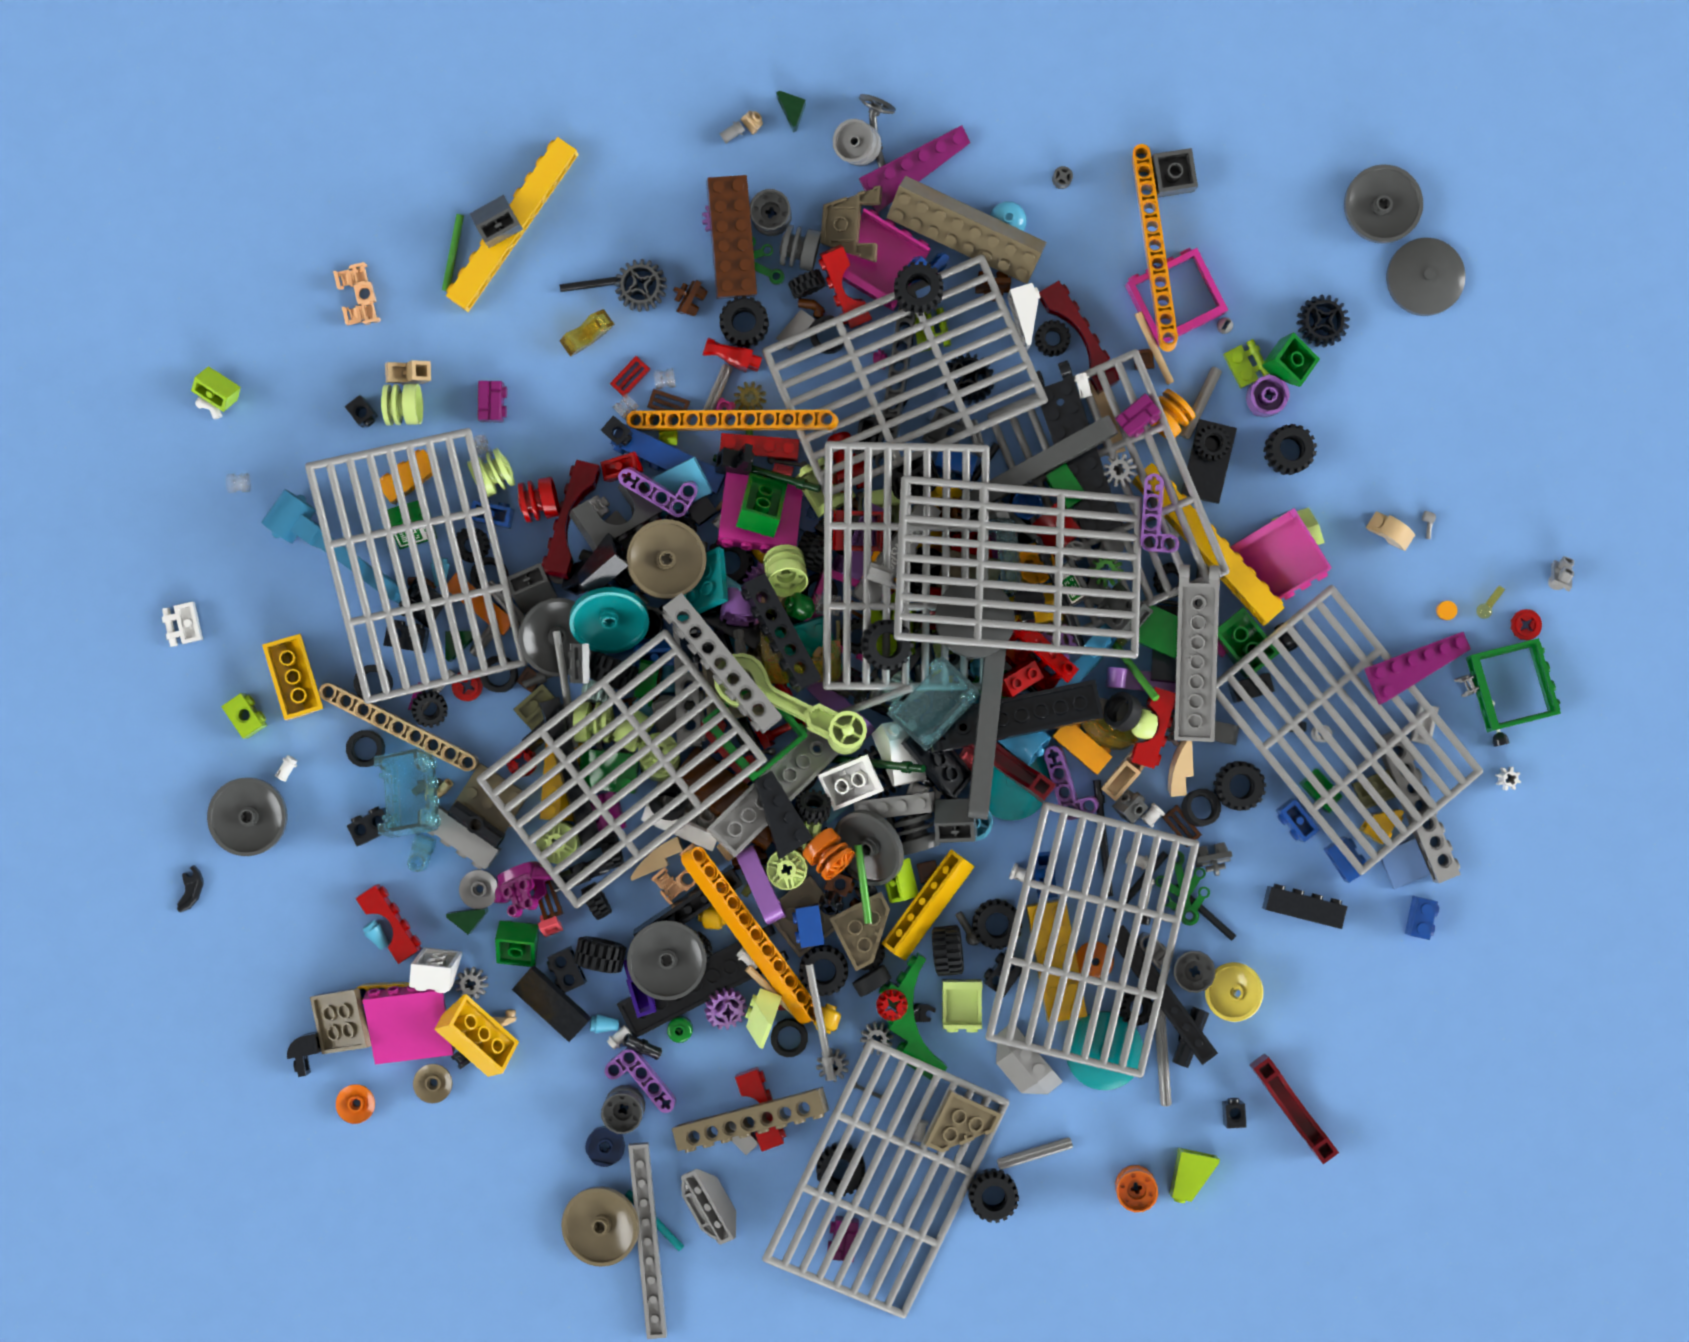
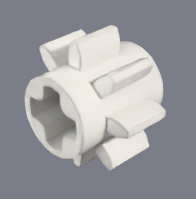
M1501 767V773L1495 774L1498 777L1496 785H1503L1502 790L1507 791L1508 787L1515 790V785L1521 783L1518 780L1520 772H1513L1514 767H1509L1508 771ZM1507 775H1510L1511 777L1508 779L1509 782H1506V779L1508 778Z

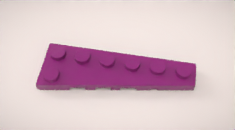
M961 125L860 177L859 181L864 191L871 190L875 186L882 187L881 205H872L874 211L878 213L893 202L899 185L905 176L919 182L970 144L963 126Z
M1460 632L1372 665L1364 670L1380 705L1471 650L1464 632Z

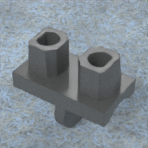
M1225 842L1215 844V854L1211 855L1208 853L1207 846L1199 847L1195 861L1196 868L1206 866V872L1213 871L1215 876H1219V870L1226 869L1224 862L1231 861L1232 852L1228 851Z

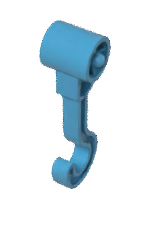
M284 489L261 523L271 530L275 538L281 537L293 544L296 538L300 537L308 544L326 552L320 525L311 519L316 509L306 502V498L303 495H295L289 490ZM345 546L334 548L337 561L352 571L347 548ZM357 556L363 581L378 591L372 566ZM382 572L388 598L399 604L401 597L397 582Z
M1106 623L1100 627L1103 629H1112ZM1092 636L1084 647L1111 649L1117 638ZM1082 655L1074 663L1079 670L1068 683L1061 678L1054 688L1080 683L1105 656ZM1042 731L998 740L997 742L1030 766L1038 757L1044 754L1051 736Z

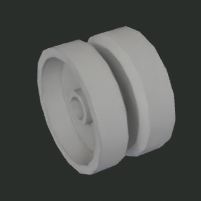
M849 119L841 123L835 130L833 148L842 160L852 165L865 166L873 162L879 155L881 138L877 130L866 122L859 119Z

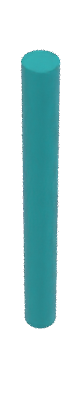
M628 1190L625 1196L634 1204L633 1192ZM656 1217L657 1229L680 1251L684 1245Z

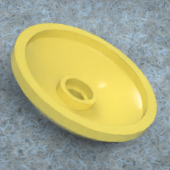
M1237 962L1226 963L1215 969L1214 981L1205 990V998L1209 1008L1216 1016L1226 1021L1239 1022L1250 1018L1259 1009L1263 1000V985L1258 974L1249 966ZM1237 990L1241 992L1239 997L1235 995Z

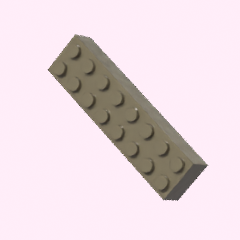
M907 176L904 177L899 185L887 215L888 219L970 258L982 254L985 256L989 267L1026 284L1047 243Z

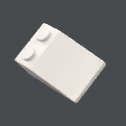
M1033 283L1010 289L1007 296L1016 328L1026 351L1031 346L1038 299H1040L1038 288H1034Z
M914 718L908 719L906 724L899 721L883 723L871 734L882 760L893 762L911 761L913 764H918L901 744L917 726ZM886 769L892 786L924 781L926 779L925 772L902 773L901 770Z
M868 755L840 763L817 775L827 797L831 799V806L834 811L884 791Z
M423 947L411 963L409 987H413L418 991L432 989L437 993L449 991L456 977L462 951Z

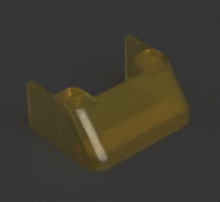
M836 620L835 623L836 640H831V682L837 681L841 676L840 620ZM761 633L762 665L767 672L771 684H789V677L786 671L783 672L778 663L780 660L777 654L772 653L769 643H765V636ZM822 645L821 657H811L822 678L818 683L823 682ZM794 665V670L797 673L803 672L801 666Z

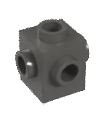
M1128 789L1112 806L1122 819L1132 824L1148 809V806L1144 803L1145 798L1140 793H1133Z

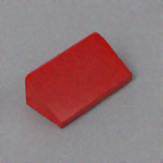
M636 452L600 462L603 479L606 482L617 481L619 473L626 467H632L641 473L644 472ZM628 472L627 474H623V475H625L626 478H627V477L631 476V473Z

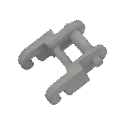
M1465 675L1454 680L1455 682H1464L1468 690L1462 694V697L1476 693V690L1479 689V687H1475L1472 681L1473 676Z

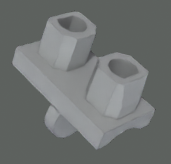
M1563 556L1560 562L1553 561L1551 564V577L1548 580L1550 588L1554 590L1563 588L1567 591L1571 590L1572 578L1574 576V571L1572 570L1574 565L1573 559Z

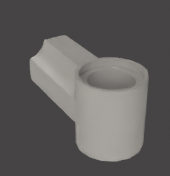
M870 562L865 579L888 586L891 589H896V585L892 582L896 570Z

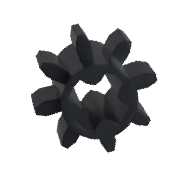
M826 891L825 895L820 897V909L827 915H837L838 910L842 911L844 905L842 902L843 897L836 891Z

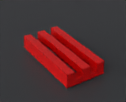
M635 356L612 380L610 385L625 398L651 369ZM638 362L639 365L617 386L616 384ZM643 367L644 370H643V371L633 380V382L623 391V390H622L623 387H624V386L639 372V370Z

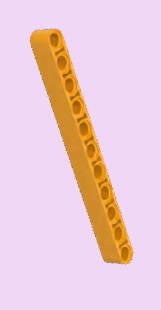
M1139 144L1133 149V172L1158 342L1163 351L1169 352L1175 349L1177 345L1178 333L1151 152L1147 145ZM1144 154L1146 157L1138 158L1137 155ZM1146 172L1148 173V176L1144 177L1141 176L1139 173ZM1149 190L1151 194L1145 195L1142 191ZM1151 208L1154 212L1147 213L1145 209ZM1153 226L1157 230L1152 232L1149 231L1147 228ZM1157 245L1159 249L1153 250L1150 246ZM1159 263L1162 267L1159 269L1154 268L1153 264ZM1160 281L1163 282L1165 286L1158 287L1155 285V283ZM1165 300L1168 304L1161 306L1158 301ZM1164 318L1169 319L1171 323L1163 324L1161 320ZM1170 337L1173 339V342L1166 343L1163 339Z
M830 410L631 411L626 418L627 424L639 431L833 430L839 422L837 415ZM773 415L774 422L771 425H767V418ZM792 415L793 422L790 425H786V418ZM812 415V423L806 425L805 418ZM831 415L832 422L828 425H825V417ZM640 416L641 422L638 425H635V418ZM656 416H659V423L657 425H654L653 419ZM678 416V423L672 425L673 417ZM697 416V423L691 425V418ZM716 416V423L710 425V418ZM731 416H735V417H736L735 423L732 424V425H729V423H728L729 418H730ZM750 416L755 417V421L752 425H748L747 420Z
M694 847L683 852L681 855L683 866L777 994L782 996V1001L796 1020L801 1024L816 1021L811 995L705 850L701 847Z

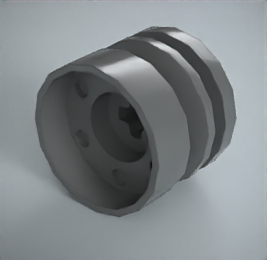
M775 189L762 190L753 197L750 203L752 222L761 234L777 236L787 230L792 220V212L789 201L782 192ZM771 211H774L775 215L772 216V219H770L768 217V214H770Z
M789 224L786 232L783 234L780 245V265L785 266L787 258H790L789 267H793L797 259L800 260V270L810 272L815 266L821 231L808 229L805 237L801 236V227L798 226L794 235V225Z
M932 812L907 815L892 823L893 828H903V830L897 831V834L899 836L905 835V839L901 841L904 855L941 845L936 843L935 832L927 831L928 828L934 826V822L925 823V820L933 817Z
M1189 951L1177 959L1174 966V976L1182 989L1198 993L1212 985L1215 978V966L1207 954L1201 951ZM1198 966V970L1201 973L1193 977L1189 969Z
M620 1085L613 1088L608 1093L601 1109V1118L604 1125L616 1134H627L635 1130L639 1126L645 1111L643 1094L637 1088L630 1085ZM622 1104H623L624 1106L628 1105L627 1110H626V1108H622V1109H621V1105H622Z

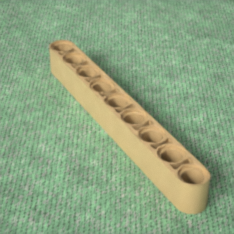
M326 683L319 688V695L323 700L463 771H473L479 765V759L475 754L374 703L366 704L361 697L336 684ZM328 687H331L334 691L330 698L326 695ZM347 695L351 698L349 706H345L343 703V699ZM364 704L369 709L366 715H363L360 711L361 706ZM381 713L386 716V721L383 724L378 721V716ZM398 722L403 724V730L400 733L395 729V725ZM416 730L421 734L419 741H415L412 737ZM433 739L438 742L436 750L430 748V742ZM450 748H453L456 752L453 759L447 756V751ZM467 757L473 760V765L470 768L466 767L464 763Z

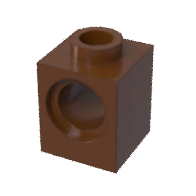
M839 873L834 878L826 881L824 889L836 891L846 897L848 893H852L855 883L852 882L853 877ZM837 879L845 880L846 886L843 889L836 888L835 881Z

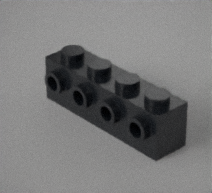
M1275 883L1273 887L1267 886L1263 909L1342 929L1348 907L1342 905V900L1331 898L1330 901L1323 900L1324 896L1314 893L1311 896L1304 895L1305 891L1293 888L1292 892L1285 890L1286 886Z

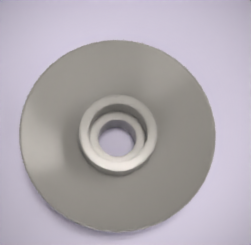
M474 870L462 878L459 885V894L467 906L474 909H483L494 902L498 883L489 872ZM478 885L483 887L482 892L477 891Z

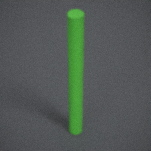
M456 214L442 286L443 291L447 290L452 281L464 215Z
M1118 641L1112 646L1113 649L1124 650ZM1121 658L1153 701H1157L1160 696L1131 658Z
M862 844L854 845L864 922L868 924L872 923L863 849Z

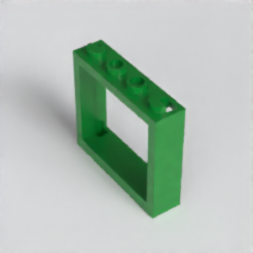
M1539 638L1466 657L1470 675L1473 676L1472 681L1475 687H1479L1476 690V696L1487 732L1561 714L1559 706L1561 703L1556 698L1554 692L1556 691V686L1550 678V665L1545 661L1544 647L1542 648ZM1529 648L1547 711L1498 723L1480 660Z
M743 691L741 693L744 696L748 691ZM716 708L713 712H711L702 720V723H707L710 719L717 715L720 712V710ZM778 708L776 709L782 715V718L798 737L759 770L751 773L748 778L752 783L808 737L806 733L808 730L804 727L803 723L800 722L798 724L793 718L794 716ZM717 725L709 730L716 740L724 735ZM730 740L722 745L729 755L737 750ZM743 756L735 761L741 770L750 765Z

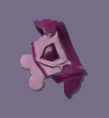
M537 861L526 862L512 867L497 876L499 883L495 890L494 903H507L512 900L513 905L508 907L507 913L511 917L518 918L522 915L523 909L535 910L538 907V901L547 894L545 881L553 879L540 862ZM536 884V890L534 895L532 896L530 894V891L535 887Z

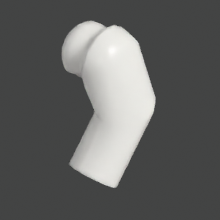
M198 397L195 401V405L199 409H209L214 420L222 417L220 409L203 398Z

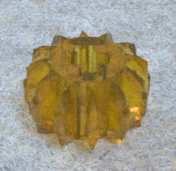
M752 381L751 387H748L747 382H744V389L741 386L737 387L741 392L734 393V397L739 398L734 401L735 405L741 404L738 410H743L744 408H746L745 410H756V407L759 410L763 409L759 403H766V399L761 398L766 395V392H760L762 389L761 385L755 388V382ZM750 394H753V398H755V400L752 399L751 402H748L747 398L745 397H749Z

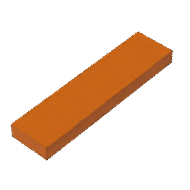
M457 573L447 583L448 590L452 595L461 593ZM467 581L469 591L476 589L472 584H470ZM483 596L471 598L474 612L490 625ZM493 603L500 634L504 636L511 627L509 617L506 612Z

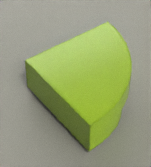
M658 431L661 442L668 445H677L678 431Z

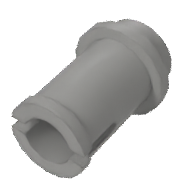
M734 121L732 126L719 134L727 144L741 134L742 136V132L745 129L739 121L736 123Z

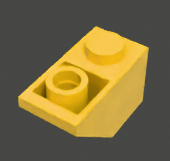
M1393 809V812L1402 822L1404 811ZM1383 811L1371 813L1373 818L1391 838V831L1395 827ZM1365 820L1359 831L1375 842L1383 844V841Z

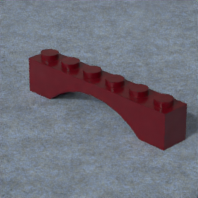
M1057 281L1039 292V300L1047 313L1067 322L1081 337L1087 350L1089 369L1110 360L1107 351L1100 348V341L1095 333L1092 334L1089 330L1090 324L1085 317H1081L1078 312L1080 310L1078 304L1068 296L1070 292L1065 284L1062 285L1060 281ZM1115 367L1104 371L1110 387L1119 382L1120 378ZM1097 374L1088 378L1098 395L1104 392Z
M576 459L575 466H571L569 473L571 479L564 488L565 499L560 502L558 509L560 515L553 524L554 535L553 538H549L547 545L549 551L542 560V567H544L543 569L548 575L569 580L574 563L568 545V529L571 520L569 515L573 508L578 506L588 494L596 489L601 474L600 467L597 464Z
M961 724L959 729L961 731H965L967 729V726L965 724ZM996 742L994 767L1041 803H1044L1054 790L1056 784L1016 758ZM969 746L974 751V746Z
M1264 1053L1249 1064L1317 1159L1322 1164H1325L1339 1153L1300 1102L1272 1060Z

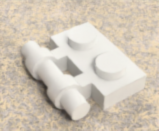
M195 602L175 605V614H171L170 608L162 609V622L166 626L167 634L165 635L166 640H169L170 647L178 646L177 638L179 637L182 644L203 640ZM177 620L179 631L174 629L173 621Z

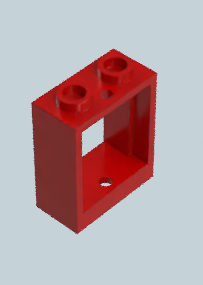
M834 510L833 522H844V510ZM852 511V516H864V511ZM872 511V516H875V522H883V512ZM833 530L832 550H844V530ZM875 530V546H871V551H883V530ZM852 545V551H863V546Z

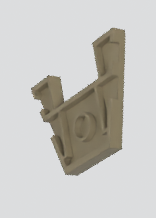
M875 186L871 190L858 192L857 195L849 198L844 197L824 204L820 243L830 248L841 244L846 253L871 262H877L878 245L876 243H859L861 207L863 205H881L882 187Z

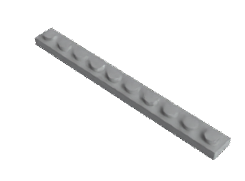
M649 1142L630 1143L628 1148L633 1200L639 1220L637 1242L647 1339L666 1338L667 1326Z

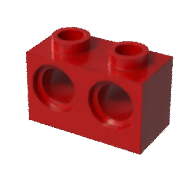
M1025 660L1003 674L1002 697H1013L1044 678L1036 661Z

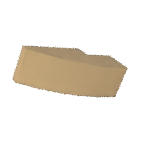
M1132 750L1101 788L1115 801L1119 799L1145 767L1129 762Z
M1180 741L1173 754L1168 775V792L1171 797L1187 795L1186 777L1194 776L1192 741Z
M676 836L666 841L645 857L631 875V881L668 866L667 857L684 850L680 838Z

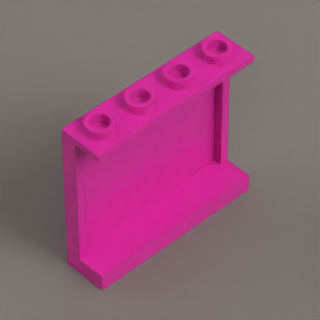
M864 208L860 220L859 243H876L878 245L877 262H871L846 253L850 266L844 272L842 280L876 300L894 292L895 277H898L897 273L899 270L902 271L903 267L908 265L915 256H922L926 260L931 248L928 247L929 244L924 240L914 239L909 231L905 229L901 231L896 228V224L891 220L880 218L876 211ZM897 300L884 304V306L894 311L898 306Z
M726 472L717 544L725 548L740 547L746 551L752 549L760 550L762 553H767V551L779 545L789 544L797 547L803 491L797 489L794 485L787 484L781 518L774 538L736 527L749 475Z
M1295 508L1230 546L1233 552L1241 555L1247 567L1250 566L1254 569L1256 577L1269 586V591L1280 599L1284 598L1287 600L1295 595L1294 591L1299 588L1301 591L1312 585L1311 581L1314 579L1318 581L1328 576L1327 572L1332 568Z
M409 985L401 988L392 986L385 990L375 988L365 993L363 1004L375 1065L454 1054L455 1047L434 1030L442 1014L447 1010L444 993H437L432 989L418 991L413 987H409Z

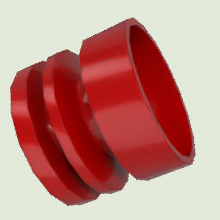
M551 476L538 479V488H535L531 480L527 483L528 490L524 482L518 483V502L527 523L533 522L532 513L536 521H540V511L544 512L547 519L559 517V500Z

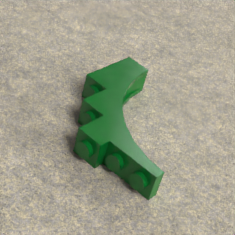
M917 952L916 955H912L909 958L906 970L904 972L901 971L897 976V983L894 984L889 980L887 984L885 983L881 986L878 993L881 994L886 990L895 989L902 992L908 1002L907 1011L901 1019L887 1020L889 1030L905 1039L904 1042L901 1041L896 1050L946 1071L948 1068L946 1064L936 1057L923 1042L914 1019V988L919 972L926 961V958ZM888 998L889 1006L896 1010L895 1005L897 1002L893 1003ZM907 1063L908 1066L916 1070L917 1067ZM926 1071L922 1074L930 1080L933 1077V1074Z

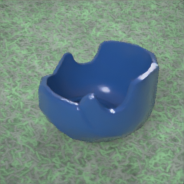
M1017 493L1013 497L1012 504L1043 507V499L1041 495ZM1014 512L1018 518L1026 520L1037 515Z

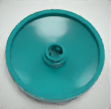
M604 587L585 593L574 603L570 611L569 625L571 633L578 643L589 644L590 650L600 653H618L634 647L645 637L649 627V613L644 602L634 593L621 588Z
M1040 756L1030 767L1050 780L1047 765ZM993 768L989 806L993 816L1003 820H1020L1031 816L1040 809L1043 803L997 768Z
M1100 1011L1089 1054L1090 1058L1100 1060L1110 1020V1011ZM1091 1013L1077 1021L1070 1053L1081 1055ZM1119 1016L1108 1062L1119 1064L1128 1022H1124L1122 1020L1123 1017ZM1136 1028L1126 1065L1135 1069L1138 1068L1143 1047L1141 1036ZM1066 1060L1073 1075L1081 1083L1093 1089H1117L1134 1078V1076Z

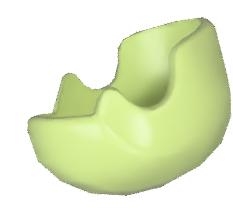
M1142 709L1139 722L1131 729L1134 736L1144 740L1151 739L1157 730V716L1152 714L1151 710Z

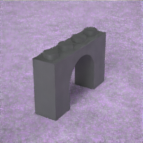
M630 476L625 478L626 481L632 479ZM639 477L636 480L632 479L633 481H635V483L633 484L634 486H636V483L640 480ZM642 482L640 484L641 490L644 492H648L649 489L647 488L645 483ZM620 483L618 489L630 505L632 517L628 522L622 525L606 523L600 518L589 500L573 508L569 516L594 552L608 533L619 542H623L628 538L627 535L631 533L636 534L646 524L659 520L663 510Z

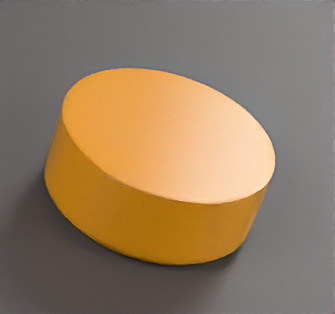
M1443 601L1436 608L1437 616L1442 620H1451L1457 614V606L1452 601Z

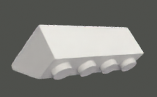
M670 796L658 797L663 805L668 804L674 799ZM690 801L683 816L695 808ZM649 803L646 805L641 818L644 822L654 815ZM705 809L674 833V835L713 851L717 840L707 831V828L718 817L708 809ZM660 819L653 826L667 830L679 819L673 821Z

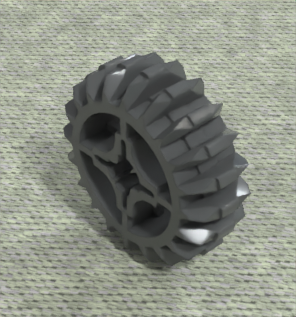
M644 259L640 260V264L633 260V266H630L627 262V270L620 268L623 275H616V278L621 281L614 283L616 287H620L615 290L616 294H621L618 297L619 301L625 300L623 305L626 307L630 304V310L632 311L636 306L638 312L642 311V307L649 311L648 305L656 308L654 302L661 303L662 300L659 296H666L665 292L661 291L667 289V285L662 284L667 281L666 277H661L664 272L662 270L657 271L659 268L657 264L651 268L652 262L650 260L646 265ZM645 271L652 275L640 277L636 272ZM630 276H632L633 284L629 287V290L626 291L625 285L627 279ZM636 278L639 282H642L646 293L643 291V289H640V287L638 288V282ZM656 280V289L654 293L650 295L648 288L653 284L652 282ZM636 294H641V295H643L646 299H644V300H636V299L631 298L630 296H631V295L635 296Z

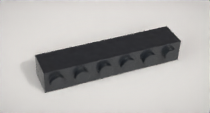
M731 864L720 871L733 890L743 885L741 878ZM698 886L635 928L633 935L635 937L644 927L657 921L673 920L685 924L712 906V904Z

